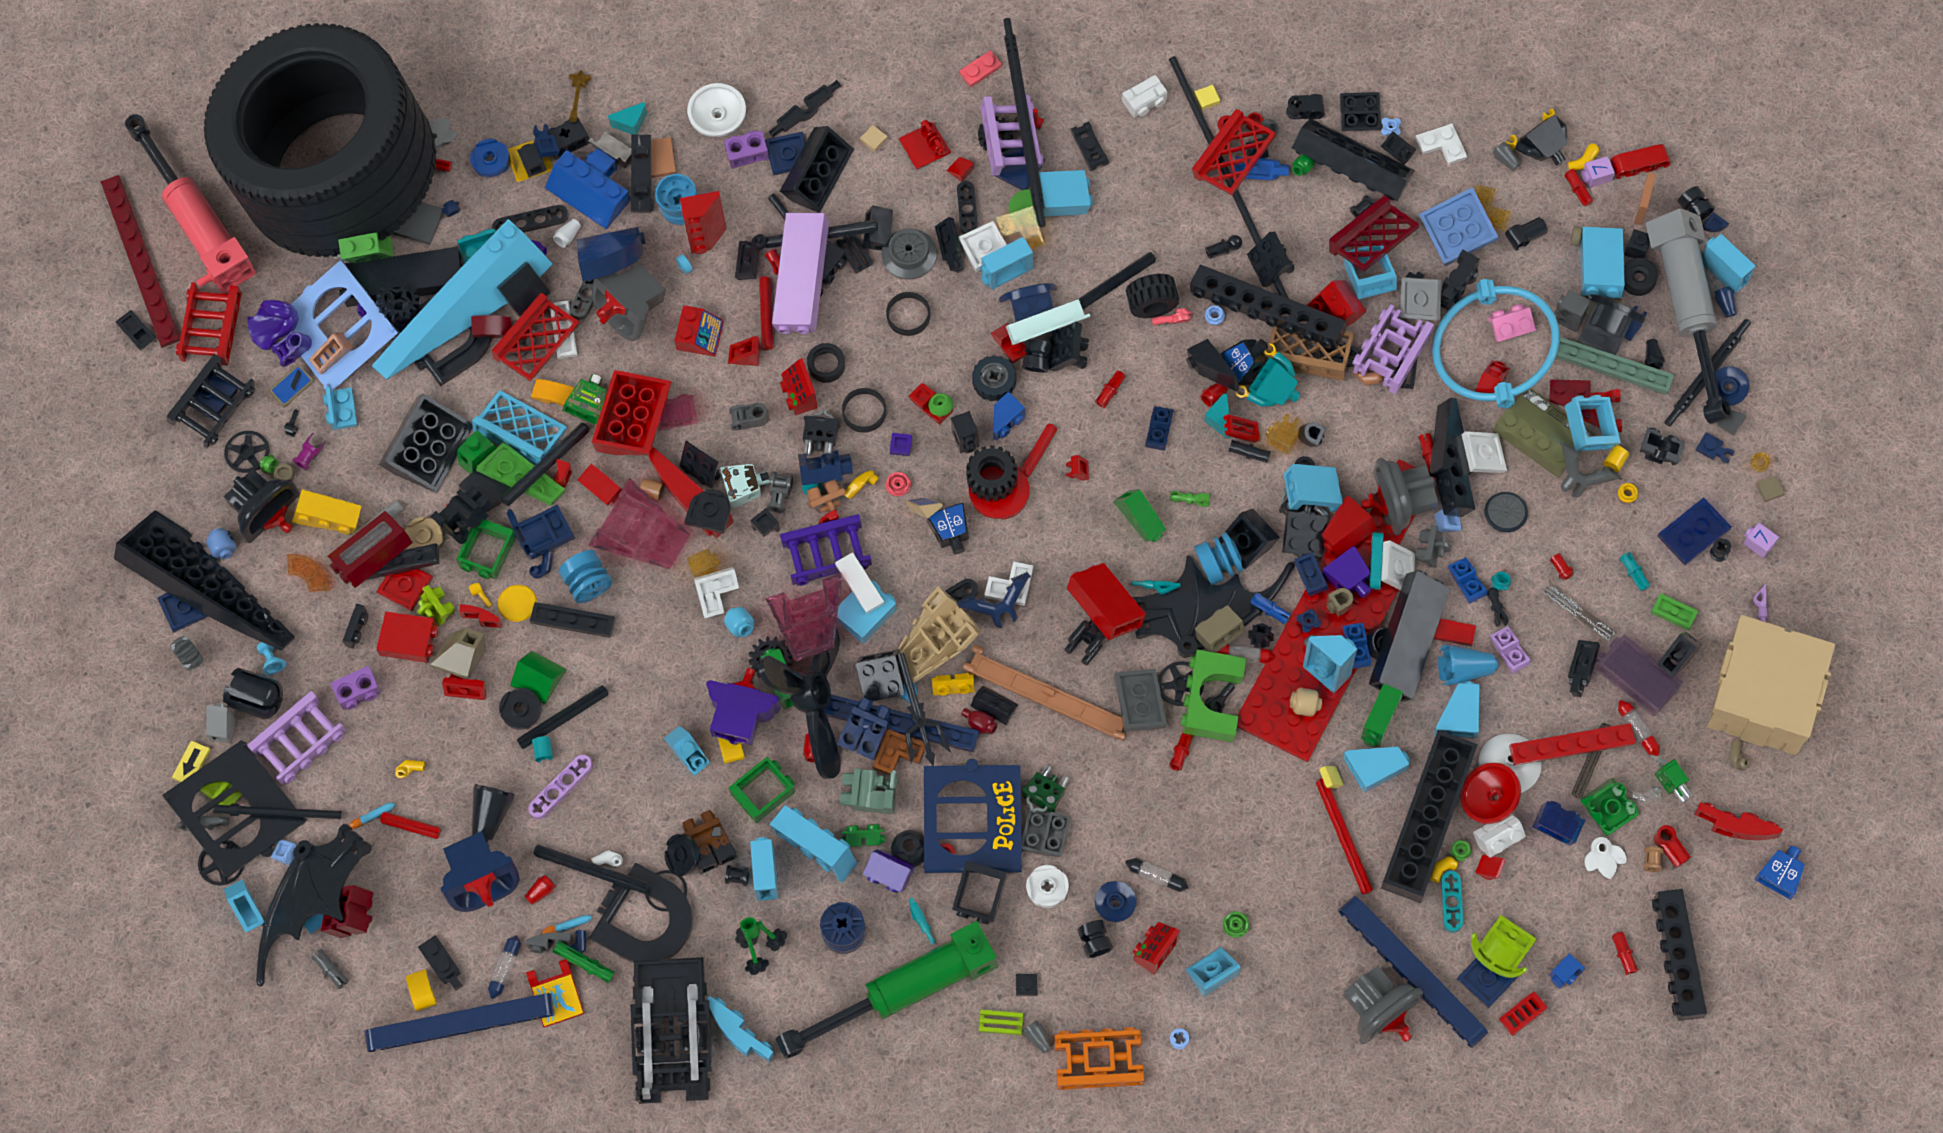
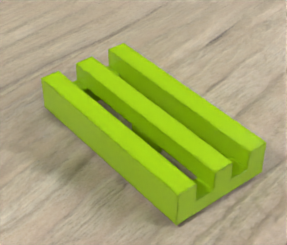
M980 1010L979 1032L1022 1036L1023 1013ZM985 1016H995V1017L1019 1018V1020H1018V1021H1011V1020L987 1019V1018H984V1017H985ZM984 1024L1018 1026V1030L984 1027Z

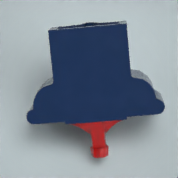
M482 831L443 848L451 870L443 878L441 892L449 906L454 910L471 912L485 906H493L494 902L511 894L517 888L520 876L510 856L506 857L501 851L492 852Z

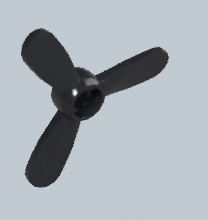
M826 626L824 628L808 671L798 674L786 664L771 656L761 657L758 664L759 673L764 683L776 691L790 695L796 709L806 713L813 758L819 775L824 779L837 777L841 767L834 734L824 710L828 707L831 699L827 675L832 668L840 646L839 632L835 626Z

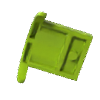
M1500 915L1480 944L1477 933L1474 932L1472 934L1471 947L1475 957L1489 970L1503 977L1514 978L1521 976L1527 971V967H1517L1537 939Z

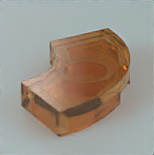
M287 554L289 575L302 578L307 583L309 592L330 591L328 578L320 565L306 556Z

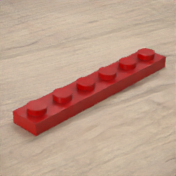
M1631 723L1513 743L1509 745L1513 765L1517 766L1632 746L1636 742Z

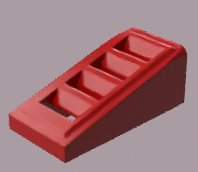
M1533 991L1501 1016L1499 1020L1513 1036L1547 1010V1006L1536 992ZM1531 1000L1537 1006V1011L1529 1003ZM1523 1006H1525L1528 1009V1011L1532 1014L1531 1016H1528V1014L1523 1010ZM1516 1011L1523 1017V1022L1515 1014ZM1511 1016L1518 1025L1516 1028L1509 1021L1508 1017Z

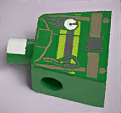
M592 374L588 382L580 379L565 401L562 411L597 425L607 391L599 387L602 378Z

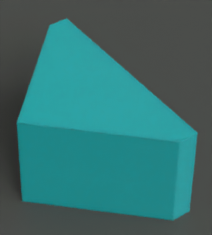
M642 102L608 115L610 126L629 134H637L647 115L646 105Z
M1223 394L1205 413L1204 422L1225 438H1230V436L1225 435L1227 428H1224V424L1227 421L1223 418V416L1229 414L1227 394Z

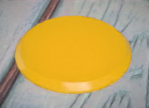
M512 585L500 594L498 610L509 621H524L531 616L534 602H537V597L534 591L525 585Z

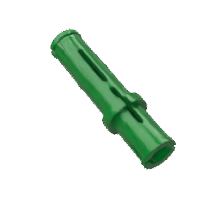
M561 941L557 942L552 953L587 971V974L597 976L606 983H609L615 972L598 963L599 960H593Z

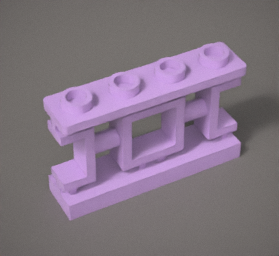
M1390 304L1387 310L1384 309L1379 317V320H1381L1379 325L1375 324L1373 326L1370 340L1366 339L1361 348L1363 352L1361 355H1356L1352 364L1355 365L1353 371L1355 374L1361 372V375L1365 376L1368 369L1384 376L1383 386H1389V391L1397 394L1428 341L1434 324L1428 321L1426 324H1423V321L1419 320L1414 327L1398 319L1401 310H1394V305ZM1391 317L1392 319L1390 326L1398 330L1395 333L1386 328L1382 335L1381 333ZM1420 331V334L1418 335L1416 341L1410 349L1409 347L1411 344V340L1403 337L1404 334L1406 333L1415 338L1417 333ZM1386 339L1403 347L1398 356L1381 349ZM1374 347L1372 355L1380 359L1379 363L1368 358L1364 365V361ZM1402 361V365L1392 379L1394 370L1386 367L1387 363L1398 367Z

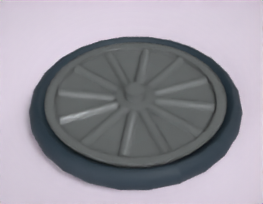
M1500 492L1493 495L1487 501L1485 517L1489 525L1501 532H1513L1525 524L1528 517V509L1524 500L1518 495L1511 492Z

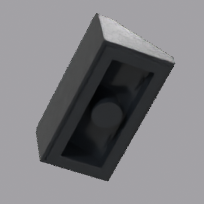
M982 686L974 695L970 707L985 712L995 720L1007 725L1018 704Z

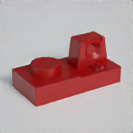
M450 674L449 678H443L444 696L485 700L486 698L485 681L464 679Z

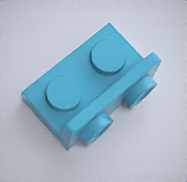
M326 387V394L323 395L325 406H328L329 410L326 413L327 424H331L333 430L358 426L352 387L334 391L330 387Z

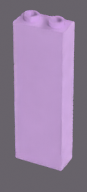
M786 213L772 325L779 333L789 334L790 332H798L800 334H808L809 332H816L829 220L824 213Z

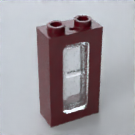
M384 511L327 556L332 562L329 566L336 574L341 573L339 576L346 585L350 583L356 588L413 542L406 531Z

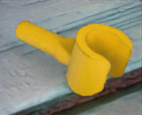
M479 583L468 586L472 596L479 594L488 608L492 606Z

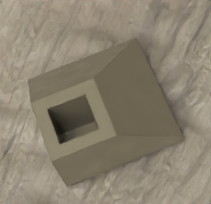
M468 628L449 634L432 660L430 667L468 679L486 650L484 634Z

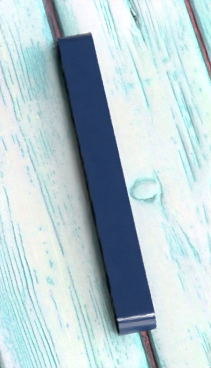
M1353 896L1338 910L1342 917L1345 916L1348 919L1347 922L1357 932L1360 931L1363 934L1362 937L1371 947L1374 946L1377 949L1376 952L1386 962L1389 961L1393 965L1392 968L1402 978L1405 977L1407 984L1412 985L1414 988L1422 989V999L1432 1009L1435 1008L1438 1011L1437 1014L1447 1025L1450 1024L1453 1027L1452 1030L1462 1040L1465 1039L1468 1042L1467 1045L1473 1048L1488 1034L1483 1024L1357 896Z
M552 993L370 1028L364 1030L367 1052H375L376 1049L386 1050L554 1016L555 1011Z

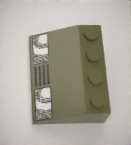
M1531 388L1526 390L1515 401V404L1503 413L1495 423L1493 430L1494 433H1498L1501 438L1557 478H1560L1566 470L1562 446L1559 442L1562 441L1564 444L1575 449L1567 414ZM1585 427L1587 437H1593L1595 433Z

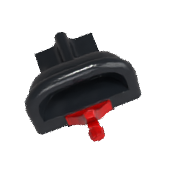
M254 469L249 471L244 477L240 478L237 476L234 479V486L224 498L238 512L237 519L240 532L247 543L253 542L263 531L279 526L285 533L291 532L293 527L284 518L288 507L300 496V492L294 482L280 478L266 481Z

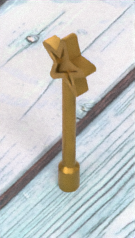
M579 70L577 74H569V79L572 80V87L576 86L573 108L569 116L571 122L577 121V107L581 86L586 88V82L591 80V76L583 75L582 70Z

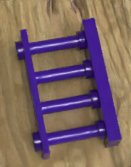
M859 514L780 534L783 548L787 547L790 549L796 574L791 575L793 585L803 586L811 580L840 573L835 564L823 565L818 541L821 538L827 537L830 540L835 562L843 558L837 537L839 534L847 532L850 535L855 557L862 568L865 570L869 565H872L871 556H863L857 534L858 529L862 528ZM805 542L810 544L816 566L815 569L807 571L803 569L798 550L799 544Z

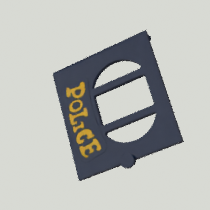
M969 759L966 765L924 766V873H963L966 861L1007 873L1022 872L1020 765H978L977 760ZM968 781L979 786L986 796L938 797V794L946 785L952 782ZM937 804H987V832H937ZM986 839V842L975 853L961 856L946 851L939 844L938 840Z

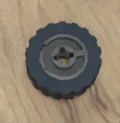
M992 355L984 357V359L978 361V364L974 366V371H972L973 388L979 396L989 401H999L1008 392L1012 394L1013 389L1016 387V370H1014L1013 364L1002 356ZM996 376L997 380L991 379V377Z

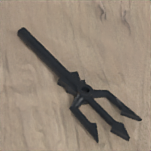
M899 653L896 656L911 704L907 709L912 714L910 717L915 722L905 732L910 762L912 764L916 750L913 749L910 735L920 729L927 752L925 758L934 766L935 753L931 751L925 727L936 728L941 740L939 745L951 753L940 723L925 719L926 711H923L924 702L919 703L905 654Z

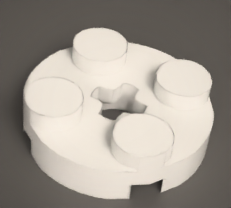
M1052 865L1037 867L1030 874L1026 882V891L1029 899L1034 905L1042 908L1058 906L1065 900L1068 894L1069 884L1066 875ZM1045 882H1049V885L1054 886L1049 892L1041 888V886L1045 885Z

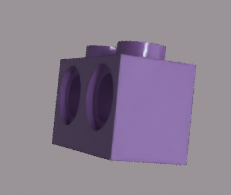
M762 130L758 132L751 131L746 135L732 136L724 140L731 169L769 159ZM754 144L759 145L758 147H751ZM735 149H740L739 152H733Z
M369 666L331 682V686L343 710L346 708L347 710L354 709L358 706V703L364 700H374L377 698V694L381 693ZM364 683H371V685L368 688H362ZM346 691H352L349 697H343V694Z

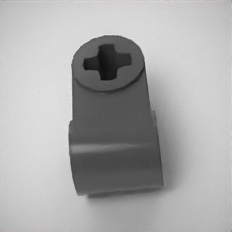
M762 403L736 405L729 408V413L732 414L731 429L735 431L764 426L769 420L766 407ZM759 412L763 413L761 417H754Z

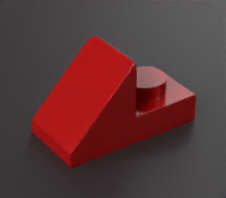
M1006 323L991 332V335L1010 362L1014 364L1024 358V356H1027V353L1025 352L1023 342L1012 345L1006 326L1010 324Z

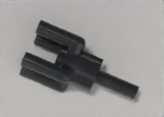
M1083 620L1068 638L1069 643L1064 650L1071 654L1083 640L1089 646L1086 648V655L1081 662L1087 666L1102 648V642L1106 637L1092 620L1089 622Z

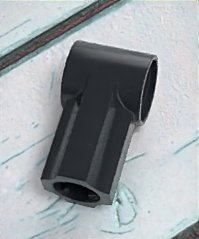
M1538 217L1526 224H1516L1510 227L1505 232V236L1514 250L1518 251V248L1526 247L1530 241L1547 234L1548 229L1545 221Z

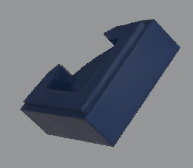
M1713 212L1703 223L1702 227L1703 230L1708 232H1719L1726 229L1729 223Z

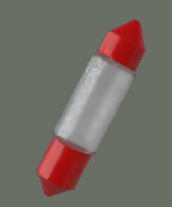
M1227 644L1216 652L1246 658V662L1256 664L1268 663L1276 658L1269 649L1237 644Z
M1619 700L1618 712L1625 724L1631 723L1634 737L1638 743L1642 745L1648 755L1658 756L1660 745L1640 714L1633 708L1631 703Z

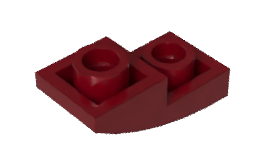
M494 315L471 316L472 337L492 336V338H502L512 327L511 317Z

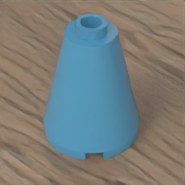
M1451 644L1442 645L1440 648L1443 654L1442 657H1438V672L1440 680L1445 681L1443 685L1451 686L1493 675L1495 670L1498 669V660L1491 653Z

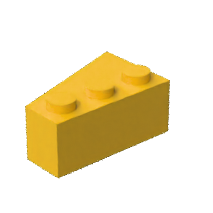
M302 489L292 523L335 530L341 534L348 535L354 533L362 506Z

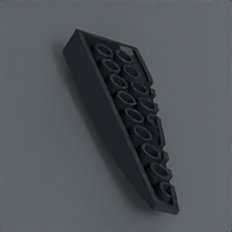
M156 510L116 542L114 554L116 561L210 618L279 650H283L295 639V636L279 620H275L270 615L271 612L266 607L262 608L257 603V598L252 594L249 595L245 591V587L224 566L221 567L216 562L217 559L203 550L204 546L199 541L193 542L190 539L192 535L186 529Z

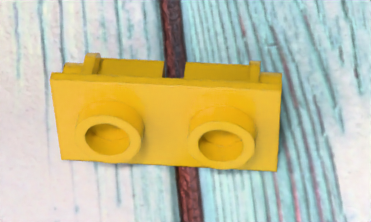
M954 674L955 679H951L950 675H936V677L932 678L933 696L975 692L973 674Z

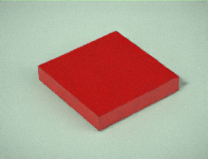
M420 569L387 575L376 592L398 605L413 611L421 595L424 593L423 587L430 584L433 576Z

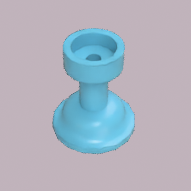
M263 642L257 645L259 654L265 655L267 660L262 669L265 675H273L286 667L284 659L274 657L272 653L274 647Z

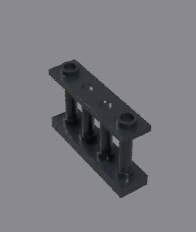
M213 354L166 416L167 422L173 426L177 422L184 423L205 437L203 444L204 447L208 448L210 444L214 445L220 437L218 433L245 397L250 398L254 393V380L250 379L247 384H244L222 369L221 358ZM212 375L220 376L241 390L235 400L210 384L209 379ZM201 390L207 391L229 406L223 416L198 400L197 395ZM189 406H194L217 422L211 432L186 416L185 411Z

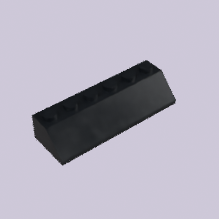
M1311 118L1301 127L1292 146V149L1296 150L1297 154H1304L1314 159L1315 163L1326 165L1337 174L1342 173L1348 176L1349 180L1355 183L1360 182L1366 185L1367 189L1374 192L1378 191L1390 200L1398 201L1415 171Z

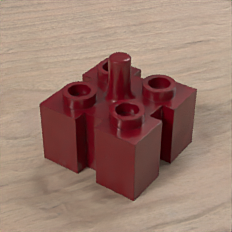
M355 885L343 887L340 905L344 921L323 915L321 932L338 938L349 937L351 934L367 933L369 924L373 920V917L367 914V911L371 909L373 904V892Z

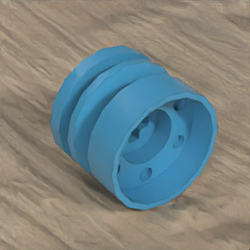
M683 174L668 175L660 180L656 186V201L667 221L677 225H684L680 198L698 195V192L689 177Z
M1226 532L1221 534L1224 540L1222 544H1220L1217 536L1214 537L1215 547L1211 548L1207 541L1194 546L1211 586L1224 580L1222 571L1225 569L1231 577L1234 576L1231 566L1235 565L1238 573L1243 572L1241 556L1234 541Z
M586 550L570 557L559 568L558 573L565 585L569 586V592L576 603L591 601L605 593L613 583L612 578L608 575L606 568L602 567L603 564L594 550Z

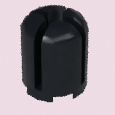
M236 668L231 673L234 677L230 686H225L223 693V702L227 703V707L264 720L271 718L277 713L283 700V687L279 681L242 668Z

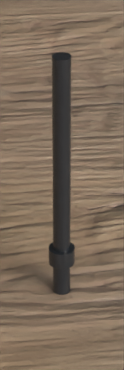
M231 803V805L213 806V813L230 814V816L244 814L341 819L342 811L240 806V804Z

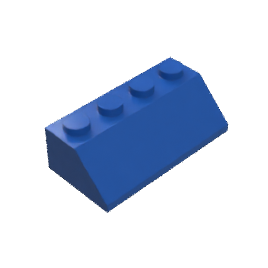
M567 150L554 164L545 186L546 190L605 229L612 224L631 201L628 190Z

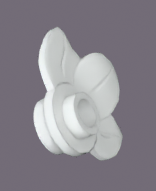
M1598 837L1592 841L1591 851L1585 856L1584 861L1588 872L1598 869L1604 877L1611 879L1616 872L1617 864H1625L1627 858L1619 846L1611 845L1607 838ZM1600 844H1603L1605 846V850L1603 852L1599 850Z

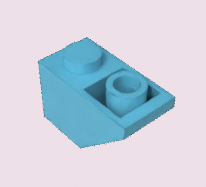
M678 726L664 738L674 754L694 776L710 764V761L690 733L681 726Z

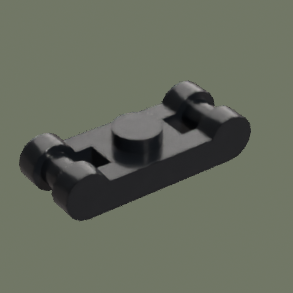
M1089 121L1083 123L1081 127L1077 128L1075 126L1070 128L1071 134L1090 171L1095 170L1100 165L1105 166L1109 164L1108 158L1103 152ZM1086 133L1088 137L1082 139L1080 135ZM1097 155L1098 158H1096V159H1094V160L1091 158V157Z

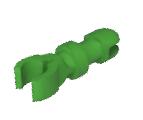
M1172 491L1170 493V500L1174 502L1185 501L1187 504L1195 503L1202 507H1209V494L1200 493L1193 495V492L1185 494L1181 493V491Z

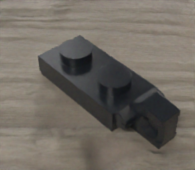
M948 217L937 224L935 230L943 261H946L947 265H949L950 271L959 273L964 269L963 261L960 259L962 258V252L954 218Z
M1578 640L1568 674L1569 684L1571 685L1569 692L1573 697L1581 698L1584 687H1588L1600 648L1598 642Z
M436 935L418 946L441 982L445 985L450 982L455 991L462 987L457 978L461 974L459 968Z

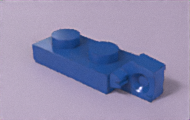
M1235 156V160H1236V159L1244 158V157ZM1259 158L1245 178L1260 180L1278 179V175L1288 176L1289 165L1279 164V160ZM1236 164L1234 167L1235 172L1243 171L1246 164Z

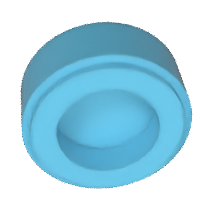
M683 254L676 257V262L683 273L688 274L693 271L691 264Z

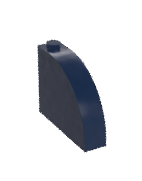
M639 227L576 239L582 281L610 275L638 261L643 255L642 244H646L644 232L640 233Z

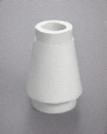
M572 219L555 231L553 236L555 243L563 248L569 246L581 227L580 223Z

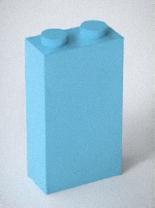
M1582 227L1580 238L1581 296L1597 294L1609 298H1622L1624 290L1623 229Z

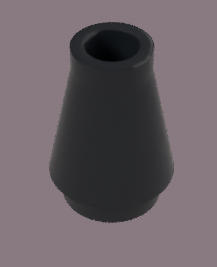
M1647 340L1645 365L1661 369L1665 359L1658 345V340Z

